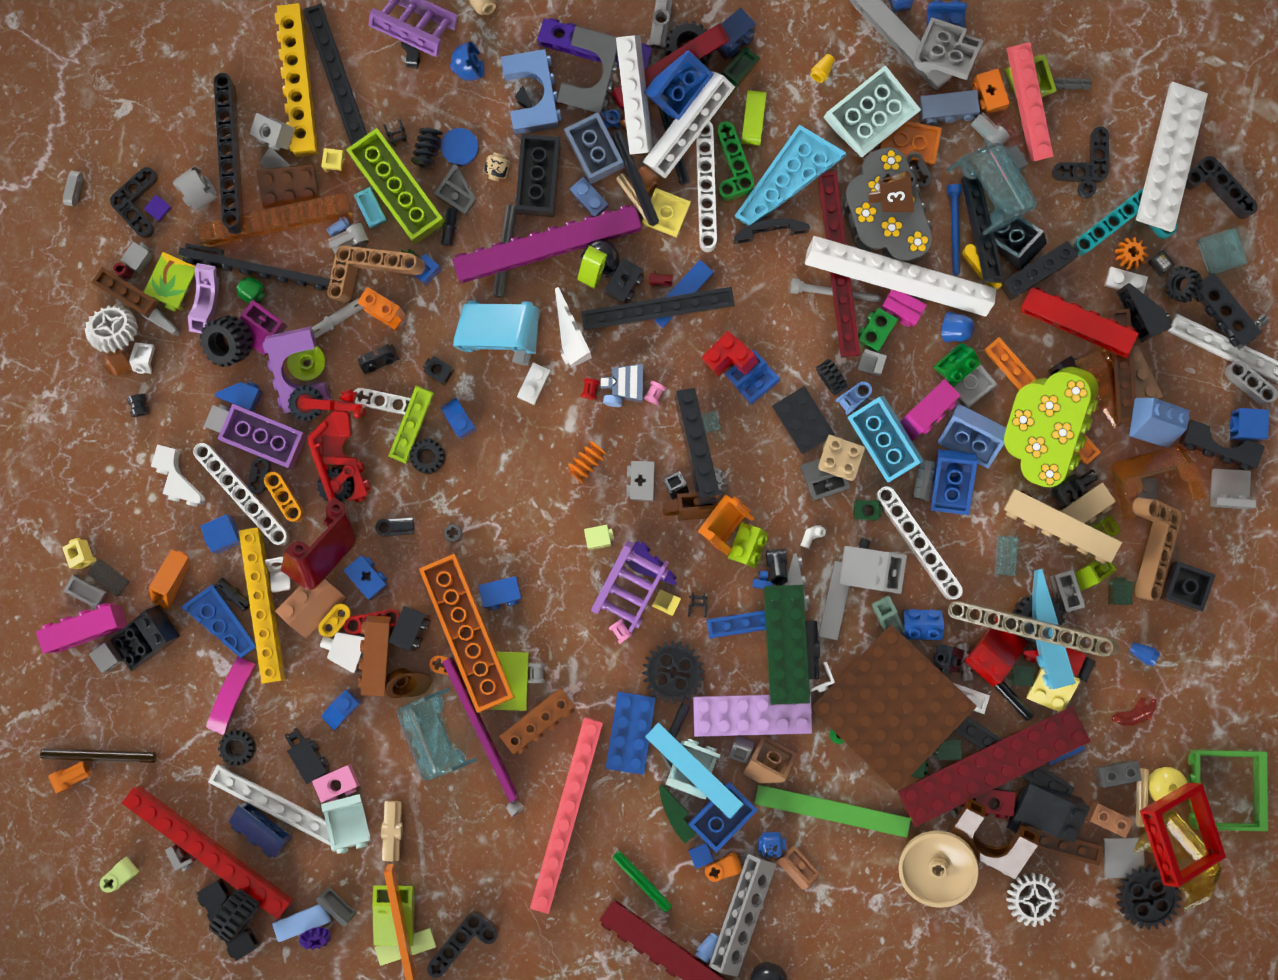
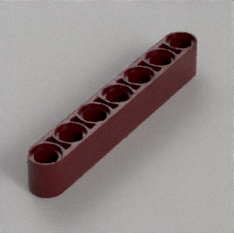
M722 24L715 25L644 70L646 89L657 75L687 50L698 60H701L728 43L730 38ZM621 85L611 92L620 109L624 108Z

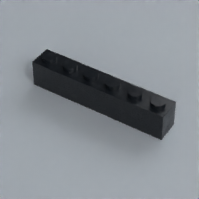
M695 388L678 390L674 400L699 506L717 503L720 492Z

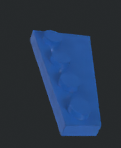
M214 584L181 606L183 610L193 616L196 621L207 628L210 633L220 639L223 644L240 658H243L256 648V643L220 592L215 588Z

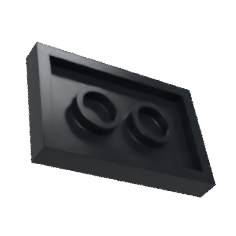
M805 386L772 405L773 410L802 455L824 442L828 435H835Z

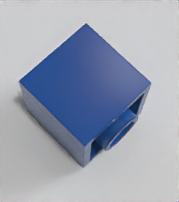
M1239 408L1231 411L1229 425L1230 440L1260 442L1268 439L1269 410Z
M225 514L200 526L204 541L212 553L219 554L241 544L239 528L234 516Z

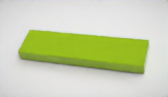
M420 386L415 387L388 455L389 457L405 464L408 462L409 453L412 451L411 447L415 444L434 392Z

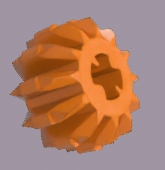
M1133 237L1131 241L1129 238H1125L1124 242L1118 243L1119 248L1114 253L1119 255L1115 260L1122 261L1120 267L1126 264L1127 270H1130L1131 267L1138 269L1139 265L1145 263L1144 259L1148 257V254L1144 251L1148 248L1147 246H1141L1143 240L1137 243L1136 237Z

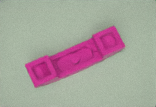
M239 656L237 657L216 698L206 728L225 735L240 695L256 666L255 663Z

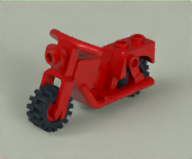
M312 386L296 388L289 395L290 398L288 399V409L291 410L290 413L295 418L309 421L318 417L323 410H335L308 436V444L319 473L317 491H319L320 497L329 502L333 498L340 502L344 501L353 490L351 478L353 475L355 490L353 495L348 498L349 501L355 500V503L366 500V495L370 494L371 486L369 480L364 479L362 473L365 471L362 461H358L357 457L346 456L342 450L344 442L353 434L351 414L348 411H354L355 418L364 417L367 414L364 404L354 403L358 394L357 391L353 392L350 389L341 392L342 396L339 399L342 401L323 399L324 397L320 391ZM327 464L347 465V466H345L343 469H341V468H340V469H338V468H331V469H329V467H328Z

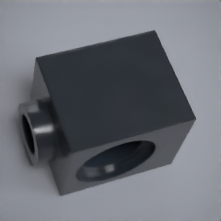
M434 355L431 359L428 358L423 366V372L443 386L446 385L455 371L453 367ZM435 366H442L440 374H433Z

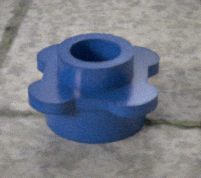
M611 109L602 112L604 117L603 123L606 128H619L621 126L619 123L620 112L618 110Z

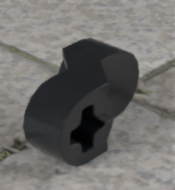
M401 41V47L407 52L406 67L418 69L421 58L420 52L415 47Z

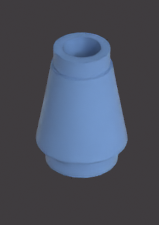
M711 932L696 949L695 955L708 964L719 937Z

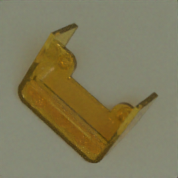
M1170 811L1162 816L1180 871L1207 855L1205 845L1176 812ZM1146 831L1141 834L1133 849L1135 854L1142 850L1153 852ZM1219 862L1179 887L1181 893L1187 897L1183 907L1185 912L1211 898L1222 872Z

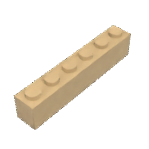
M1013 489L1004 507V510L1007 511V516L1015 520L1019 517L1025 520L1023 524L1033 529L1037 526L1042 529L1041 533L1049 537L1055 535L1060 538L1059 542L1067 546L1073 544L1078 547L1077 551L1085 555L1089 552L1095 555V560L1103 564L1106 561L1112 563L1122 544L1121 541L1016 489Z

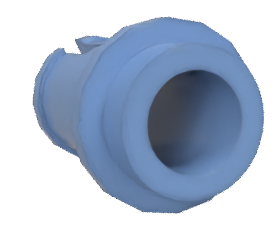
M345 216L343 218L339 217L340 220L326 228L331 237L340 234L351 226Z

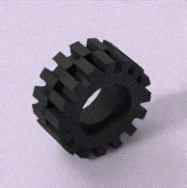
M1178 266V269H1172L1174 273L1169 272L1170 278L1165 279L1168 284H1164V288H1167L1165 290L1166 294H1169L1170 298L1183 303L1191 302L1192 298L1196 299V293H1201L1199 288H1203V284H1200L1203 281V278L1200 277L1201 274L1186 266ZM1187 277V286L1183 291H1180V284Z
M827 359L816 367V371L821 377L820 379L834 396L848 387L845 377L831 359Z
M421 439V441H417L411 447L412 451L409 453V459L417 471L423 474L436 473L438 469L442 468V464L444 465L445 451L435 440ZM426 449L432 450L435 454L434 460L429 464L423 463L420 459L422 451Z
M243 730L228 732L219 741V756L228 765L238 766L249 762L254 756L253 753L256 752V748H254L256 742H253V736H250L248 732H243ZM235 740L241 741L244 745L243 753L238 756L234 755L230 750V745Z

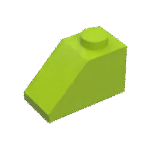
M1094 560L1075 571L1074 574L1080 590L1083 591L1100 583L1114 573L1116 569L1113 563L1106 561L1103 564Z

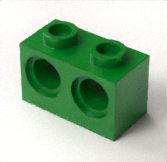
M879 307L876 312L872 310L866 319L869 322L867 327L864 328L862 326L858 332L859 345L877 353L898 320ZM876 319H884L885 326H878ZM873 334L876 339L875 342H868L866 335Z

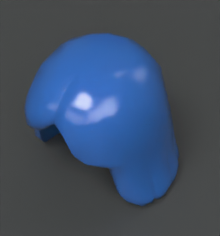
M948 311L945 314L941 336L943 341L962 342L969 340L974 333V322L968 316Z

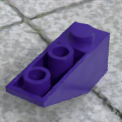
M636 541L632 550L635 551V554L662 567L664 563L657 556L653 558L648 553L651 549L644 542L640 544ZM626 560V564L634 572L656 579L658 574L632 560L630 562ZM669 570L665 579L660 578V581L676 585L675 579L677 577Z

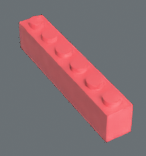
M1031 43L1008 47L1006 49L1029 160L1038 161L1053 157Z

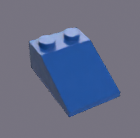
M687 50L657 75L644 93L668 116L680 120L714 74Z
M938 449L930 511L969 515L978 463L976 453Z

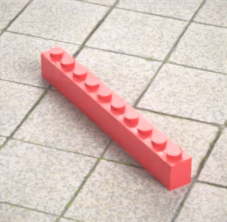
M584 717L530 909L547 914L550 912L602 730L603 722Z

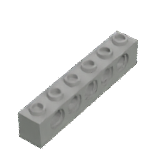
M751 854L747 855L709 967L721 974L738 977L777 865L765 858Z

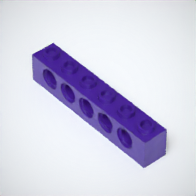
M549 18V20L543 19L537 39L539 46L602 63L596 53L571 45L577 25L572 23L563 24L554 18ZM559 32L565 34L562 38L555 37ZM641 43L644 70L649 68L652 48L647 44Z

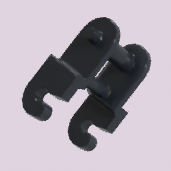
M398 118L401 126L400 130L391 133L388 131L386 124H383L387 136H390L392 139L390 143H393L394 146H396V142L401 140L406 142L407 135L403 133L405 129L400 118ZM401 132L402 136L395 139L393 138L392 135Z
M692 592V595H689L691 605H688V617H691V607L699 606L705 608L704 618H707L705 599L708 596H705V593L703 595H694ZM693 599H701L703 604L693 603Z

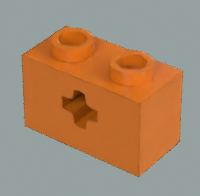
M999 69L976 75L972 82L973 90H977L980 110H983L986 115L1006 110L1010 103Z

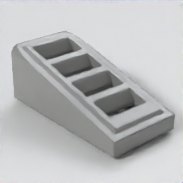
M157 307L149 318L145 317L168 332L177 336L180 335V331Z

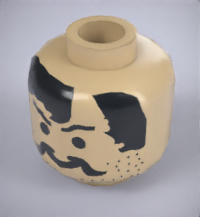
M493 152V155L487 157L484 172L489 175L488 179L499 182L500 178L505 179L507 177L511 164L507 160V156Z

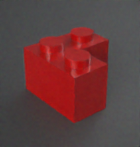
M729 331L701 357L704 364L718 377L731 364L746 375L758 363L756 355Z

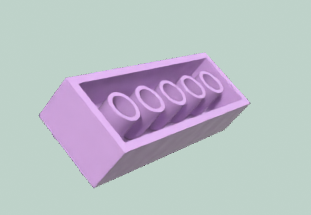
M811 694L809 704L769 706V695L693 696L694 736L812 733Z

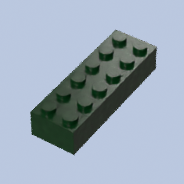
M803 585L764 586L763 602L769 706L809 704L810 689Z

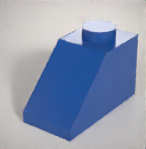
M249 381L247 384L240 382L216 392L215 397L254 412L262 391L258 389L259 385Z
M457 398L440 407L460 439L477 430Z
M349 689L344 690L330 704L321 718L333 730H336L362 702Z

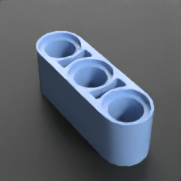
M318 904L272 923L278 942L304 933L311 928L322 926L330 922L331 918L329 913Z

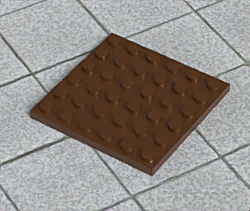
M890 625L811 707V710L881 778L897 791L969 716L977 705L898 630Z

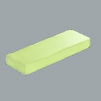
M431 928L414 933L413 946H411L412 955L437 947ZM375 946L380 966L401 959L399 946Z

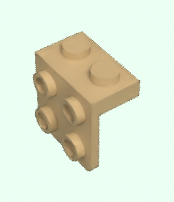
M828 435L822 449L823 453L818 469L853 481L856 478L865 447Z

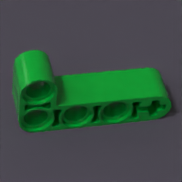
M724 121L718 126L717 137L732 178L720 184L719 197L723 201H731L751 193L754 179L734 125L731 122ZM724 129L729 132V140H727L726 133L723 132ZM734 146L737 148V151L730 153L727 148ZM739 163L742 164L744 168L742 170H736L734 168V165ZM742 181H748L750 183V186L748 188H743L740 185V183ZM725 187H729L733 192L725 194L722 190Z

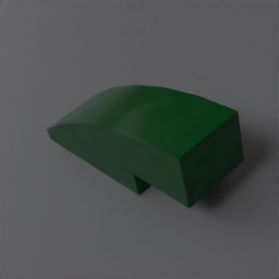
M746 46L722 71L721 75L735 86L724 103L760 60V57Z
M661 783L659 791L664 811L673 829L686 844L696 834L684 819L689 812Z

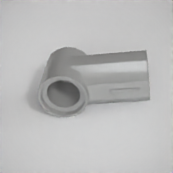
M984 112L971 123V126L984 138L986 145L993 151H996L1010 138L1008 132L1002 126H997Z
M356 223L349 226L345 232L329 238L328 241L334 254H336L337 249L341 246L361 247L367 244L369 239L362 224Z

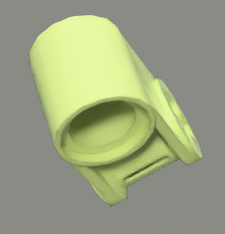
M126 856L102 877L100 888L107 893L113 892L132 879L139 870ZM113 879L112 886H109L110 880Z

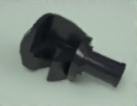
M1091 469L1080 477H1077L1075 474L1070 475L1060 484L1052 487L1051 494L1057 505L1061 509L1068 506L1066 492L1070 494L1071 502L1075 501L1078 495H1084L1086 493L1085 487L1099 480L1097 474L1090 478L1096 472Z

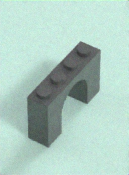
M581 26L575 27L571 45L596 53L603 64V75L600 81L593 87H581L562 82L557 102L600 114L603 110H607L609 99H606L608 91H612L614 81L611 80L612 75L617 72L619 62L616 61L618 55L617 36Z

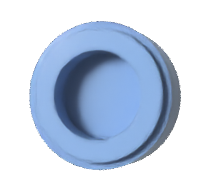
M614 395L604 396L603 404L612 407H622V398Z

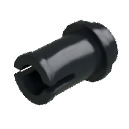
M1085 657L1079 675L1076 677L1088 682L1087 680L1093 667H1096V661Z

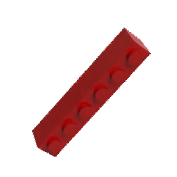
M1036 287V289L1030 288L1021 306V313L1125 358H1128L1139 335L1130 326L1123 327L1118 325V322L1114 319L1102 318L1095 311L1089 310L1088 312L1082 309V306L1079 304L1067 303L1064 301V298L1058 295L1051 296L1039 287Z

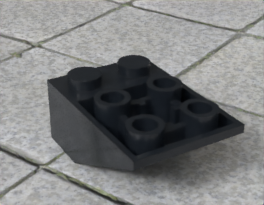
M157 605L144 610L111 638L110 641L130 671H133L172 644L180 635L161 606Z

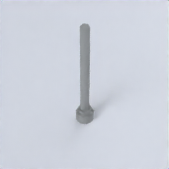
M792 278L790 293L798 294V292L806 291L833 295L831 287L804 284L800 279ZM852 291L853 299L874 302L881 300V296L878 294Z

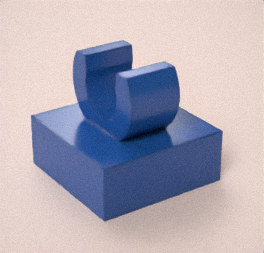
M760 571L759 580L753 579V588L763 589L764 586L773 585L771 581H767L768 571Z

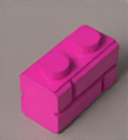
M891 289L881 309L900 319L902 325L914 327L927 304L909 294Z

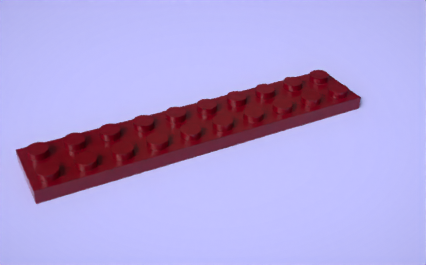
M1070 706L897 792L914 827H917L966 803L968 798L974 799L1091 741L1074 707Z

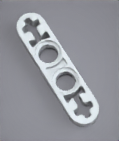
M357 388L353 391H357V395L363 392V395L366 397H370L371 393L373 394L371 404H368L369 400L362 399L359 402L357 397L355 400L356 404H364L368 408L405 415L407 401L410 402L411 399L365 388ZM377 396H383L385 398V402L382 406H377L375 404V398ZM396 400H402L403 408L396 410L393 407V403Z

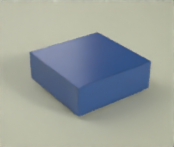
M706 843L688 850L695 869L714 862Z

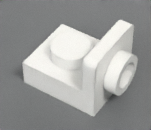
M135 342L129 359L134 372L140 374L152 373L150 364L155 351L154 344Z

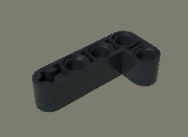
M1205 157L1189 171L1185 185L1186 189H1195L1202 182H1205L1239 219H1247L1257 211L1258 205L1256 201L1215 157ZM1204 163L1208 164L1211 170L1205 169ZM1190 176H1194L1197 182H1192ZM1217 177L1223 180V184L1218 183ZM1230 191L1236 194V198L1231 197Z
M479 911L469 913L431 960L427 967L428 974L433 978L441 977L474 935L485 944L494 943L499 935L498 927ZM470 917H477L479 925L473 926L469 921ZM485 930H493L495 936L493 938H487L485 936ZM464 932L467 935V940L460 941L457 933ZM445 948H452L454 956H447ZM442 959L444 962L441 965L440 970L438 969L437 971H435L434 967Z

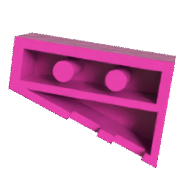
M945 379L900 421L912 441L922 432L926 435L934 427L932 423L934 421L938 423L945 416L944 411L946 409L950 411L958 404L955 400L961 395Z

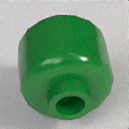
M253 277L242 278L236 287L238 297L248 304L252 300L261 303L266 295L264 293V284Z

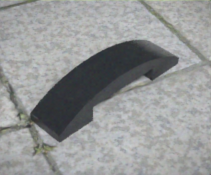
M793 219L765 220L740 231L734 236L733 242L734 244L753 242V234L789 228L790 236L808 233L810 226L807 223Z

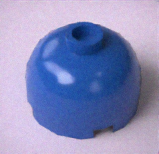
M470 41L459 45L453 51L450 62L452 72L466 81L478 80L485 73L483 60L479 62L478 58L480 51L473 42Z

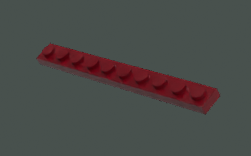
M837 171L824 172L818 177L825 239L846 245ZM830 272L840 357L860 356L850 277Z

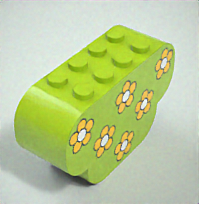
M1067 367L1053 374L1048 379L1040 378L1032 381L1017 393L1005 431L1004 444L1011 455L1021 459V471L1028 481L1043 487H1054L1065 480L1073 472L1075 466L1078 467L1081 460L1079 452L1081 448H1084L1087 438L1084 436L1086 431L1090 430L1093 419H1090L1092 412L1096 411L1099 403L1096 400L1099 390L1097 380L1088 371Z

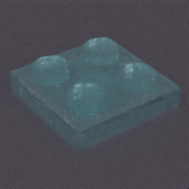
M1236 228L1197 240L1209 275L1247 264Z

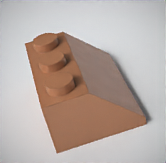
M326 577L313 590H307L300 585L275 612L290 627L307 639L318 628L319 623L335 605L342 604L347 597Z

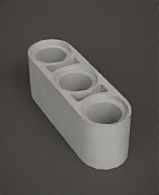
M1235 361L1226 366L1225 376L1260 405H1266L1276 400L1278 393L1275 387L1246 363ZM1233 366L1239 369L1238 375L1233 372ZM1248 379L1253 380V387L1248 385ZM1263 391L1269 394L1268 400L1263 397Z

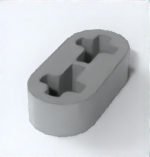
M73 170L69 172L63 194L64 205L72 207L77 205L83 183L82 172Z

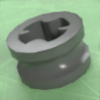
M450 524L445 528L444 536L447 540L456 542L462 537V529L455 524ZM456 528L455 531H458V535L450 538L451 535H448V532Z

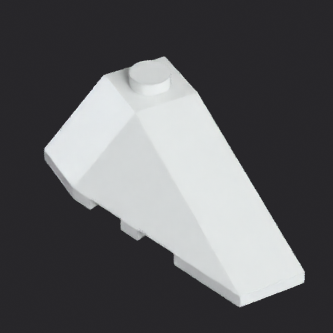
M559 287L555 288L561 343L564 352L561 356L565 364L569 363L572 368L592 357L580 330H578L573 315L570 313Z

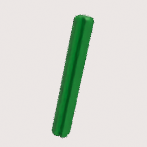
M617 851L612 857L613 860L663 912L669 911L672 904L621 851Z

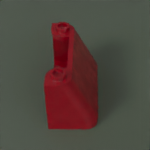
M333 498L326 506L327 518L323 524L327 528L310 547L300 541L294 542L284 552L281 571L307 590L317 588L356 542V535L345 506L336 498Z

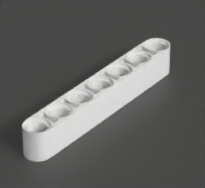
M709 121L705 126L709 129V132L707 134L700 133L696 138L699 245L704 252L713 251L717 242L713 125ZM702 146H708L710 148V151L705 153L702 152L700 148ZM703 164H708L711 167V169L708 171H703L701 169V166ZM703 183H709L711 185V188L705 190L701 187V185ZM704 201L711 202L712 206L710 208H704L702 206V203ZM710 220L713 224L710 227H705L702 222ZM710 238L713 244L707 246L703 243V240Z
M205 443L197 444L193 450L195 458L267 538L276 545L284 546L288 544L290 533L260 499L249 490L248 486L214 448ZM203 448L208 449V454L205 457H201L200 454ZM216 462H220L221 465L218 471L213 470V465ZM228 476L233 477V483L231 485L226 484V478ZM241 490H245L246 496L240 500L238 493ZM257 504L259 509L253 514L251 506ZM266 518L271 519V525L268 528H265L263 525ZM279 532L284 534V539L281 542L276 540V535Z
M891 487L881 488L876 494V500L879 501V505H882L886 515L943 596L949 600L958 599L963 592L960 583L896 492ZM882 491L889 492V501L881 498ZM893 507H899L901 509V515L899 517L893 515ZM905 522L912 525L910 533L905 532L903 529ZM916 538L923 540V547L921 549L917 548L914 544ZM927 554L934 556L935 561L933 564L926 562ZM938 570L945 572L946 577L944 580L937 578ZM950 586H954L957 589L955 596L949 595L948 588Z

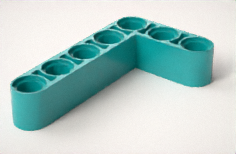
M1143 189L1139 190L1081 235L1072 246L1077 255L1083 256L1135 217L1140 205L1139 196H1142ZM1124 207L1131 210L1130 215L1125 213ZM1109 219H1114L1116 226H1112L1109 223ZM1176 223L1175 230L1168 233L1163 229L1148 225L1160 239L1169 238L1178 228ZM1094 230L1100 231L1102 237H1096ZM1079 242H1085L1087 249H1082Z

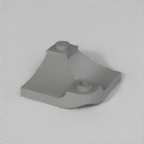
M931 17L916 52L914 66L918 70L927 73L937 70L967 80L981 52L984 40L966 35V28Z

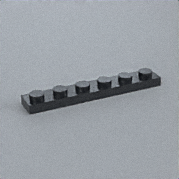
M964 176L961 179L983 280L987 283H1001L1004 280L981 177Z

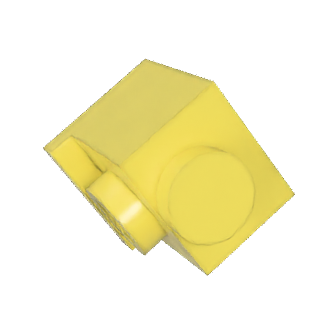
M75 538L63 547L69 568L84 569L97 561L96 557L92 556L87 540Z

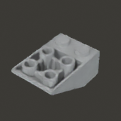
M844 546L839 584L901 594L907 555Z

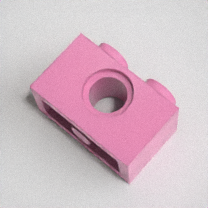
M351 764L312 781L321 803L338 800L337 795L345 793L347 796L356 792L355 787L360 786ZM334 780L341 782L340 790L333 788Z

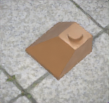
M762 735L744 769L743 775L759 784L785 782L797 753Z

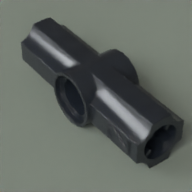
M806 621L809 679H819L820 642L818 641L817 621Z

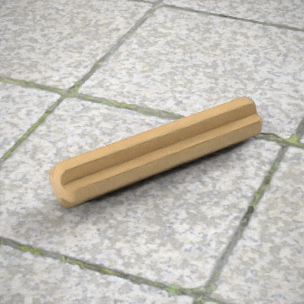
M625 173L617 176L618 183L646 220L631 181Z
M1140 768L1142 781H1137L1136 825L1145 827L1140 810L1148 806L1149 770Z

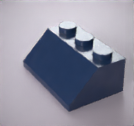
M247 802L238 805L229 820V823L232 825L231 828L235 832L246 835L249 843L254 846H260L263 849L262 852L270 858L272 856L274 858L279 856L293 838Z

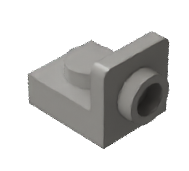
M177 844L165 850L175 871L181 869L183 872L193 867L192 862L197 860L193 857L185 861V854Z

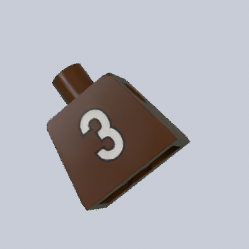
M909 171L879 180V191L868 192L869 204L880 202L883 212H914Z

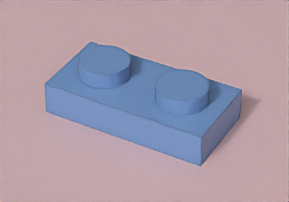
M584 177L569 189L594 217H597L609 206Z

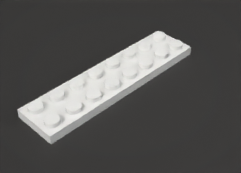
M1172 82L1169 85L1136 217L1137 221L1169 232L1175 230L1208 93L1176 82Z

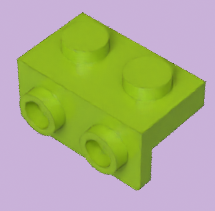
M741 522L728 558L756 568L760 562L763 547L767 543L768 532Z

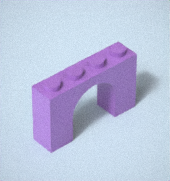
M312 326L266 336L265 342H263L264 352L268 353L270 359L268 360V368L270 372L273 371L275 378L273 379V386L275 390H278L280 396L277 398L280 408H283L284 413L291 412L288 409L289 395L296 388L301 387V385L291 382L285 375L284 361L290 354L316 347L317 344ZM326 381L306 385L318 389L321 395H323V399L331 400Z

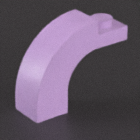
M197 263L195 266L196 295L193 307L188 315V326L190 332L202 333L201 330L205 327V324L213 321L215 318L219 298V277L216 275V266Z

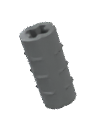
M924 460V462L919 464L913 493L914 499L930 500L934 474L936 473L935 462Z

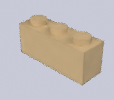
M1102 482L1059 511L1088 525L1097 519L1096 515L1100 512L1105 514L1113 508L1111 505L1116 501Z

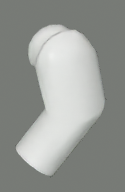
M820 525L808 528L805 531L800 546L809 549L813 539L825 536V528Z

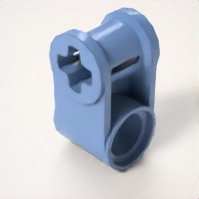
M860 382L839 396L835 401L840 403L846 411L845 414L848 415L869 398L872 393V387L868 382ZM861 386L866 387L868 394L861 396L858 393V388Z

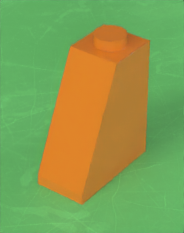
M171 549L149 586L152 603L160 605L169 611L190 566L189 557L184 552H176Z

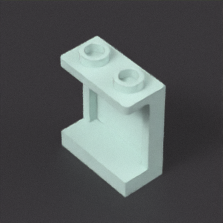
M692 739L681 741L680 744L712 773L717 758L720 759L721 756L716 753L717 749L710 746L702 748L698 746L699 742ZM674 764L672 765L665 785L698 798L706 799L707 796Z
M360 794L321 804L333 852L337 851V854L348 852L349 847L356 846V849L368 846L367 843L371 842V837Z

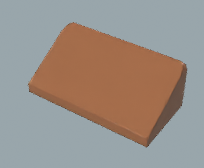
M794 845L777 860V863L802 890L808 888L820 875Z

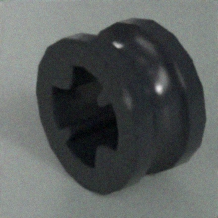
M1091 180L1083 181L1077 189L1079 196L1084 199L1092 197L1096 192V184ZM1083 185H1085L1086 187L1090 186L1091 190L1089 192H1084L1083 189L1085 187Z

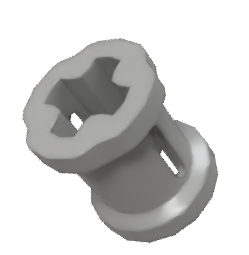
M545 663L528 664V667H530L528 683H546L544 679Z

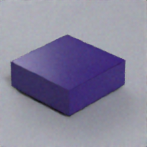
M155 195L144 209L160 222L172 207Z

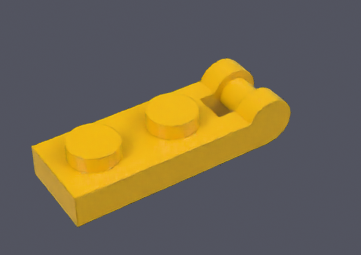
M968 244L962 251V257L984 282L979 258L975 253L976 247ZM984 282L986 286L996 288V291L1002 286L1001 283Z

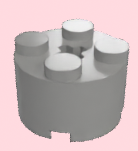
M193 166L177 177L173 184L178 191L183 193L182 199L188 207L192 206L197 211L218 198L208 177L200 175L203 171L199 167Z

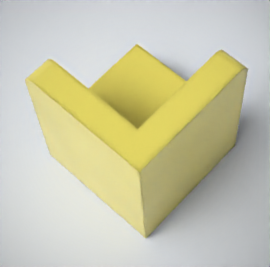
M324 148L323 170L328 173L330 170L342 171L343 160H346L343 150Z
M659 590L652 607L673 616L681 598Z

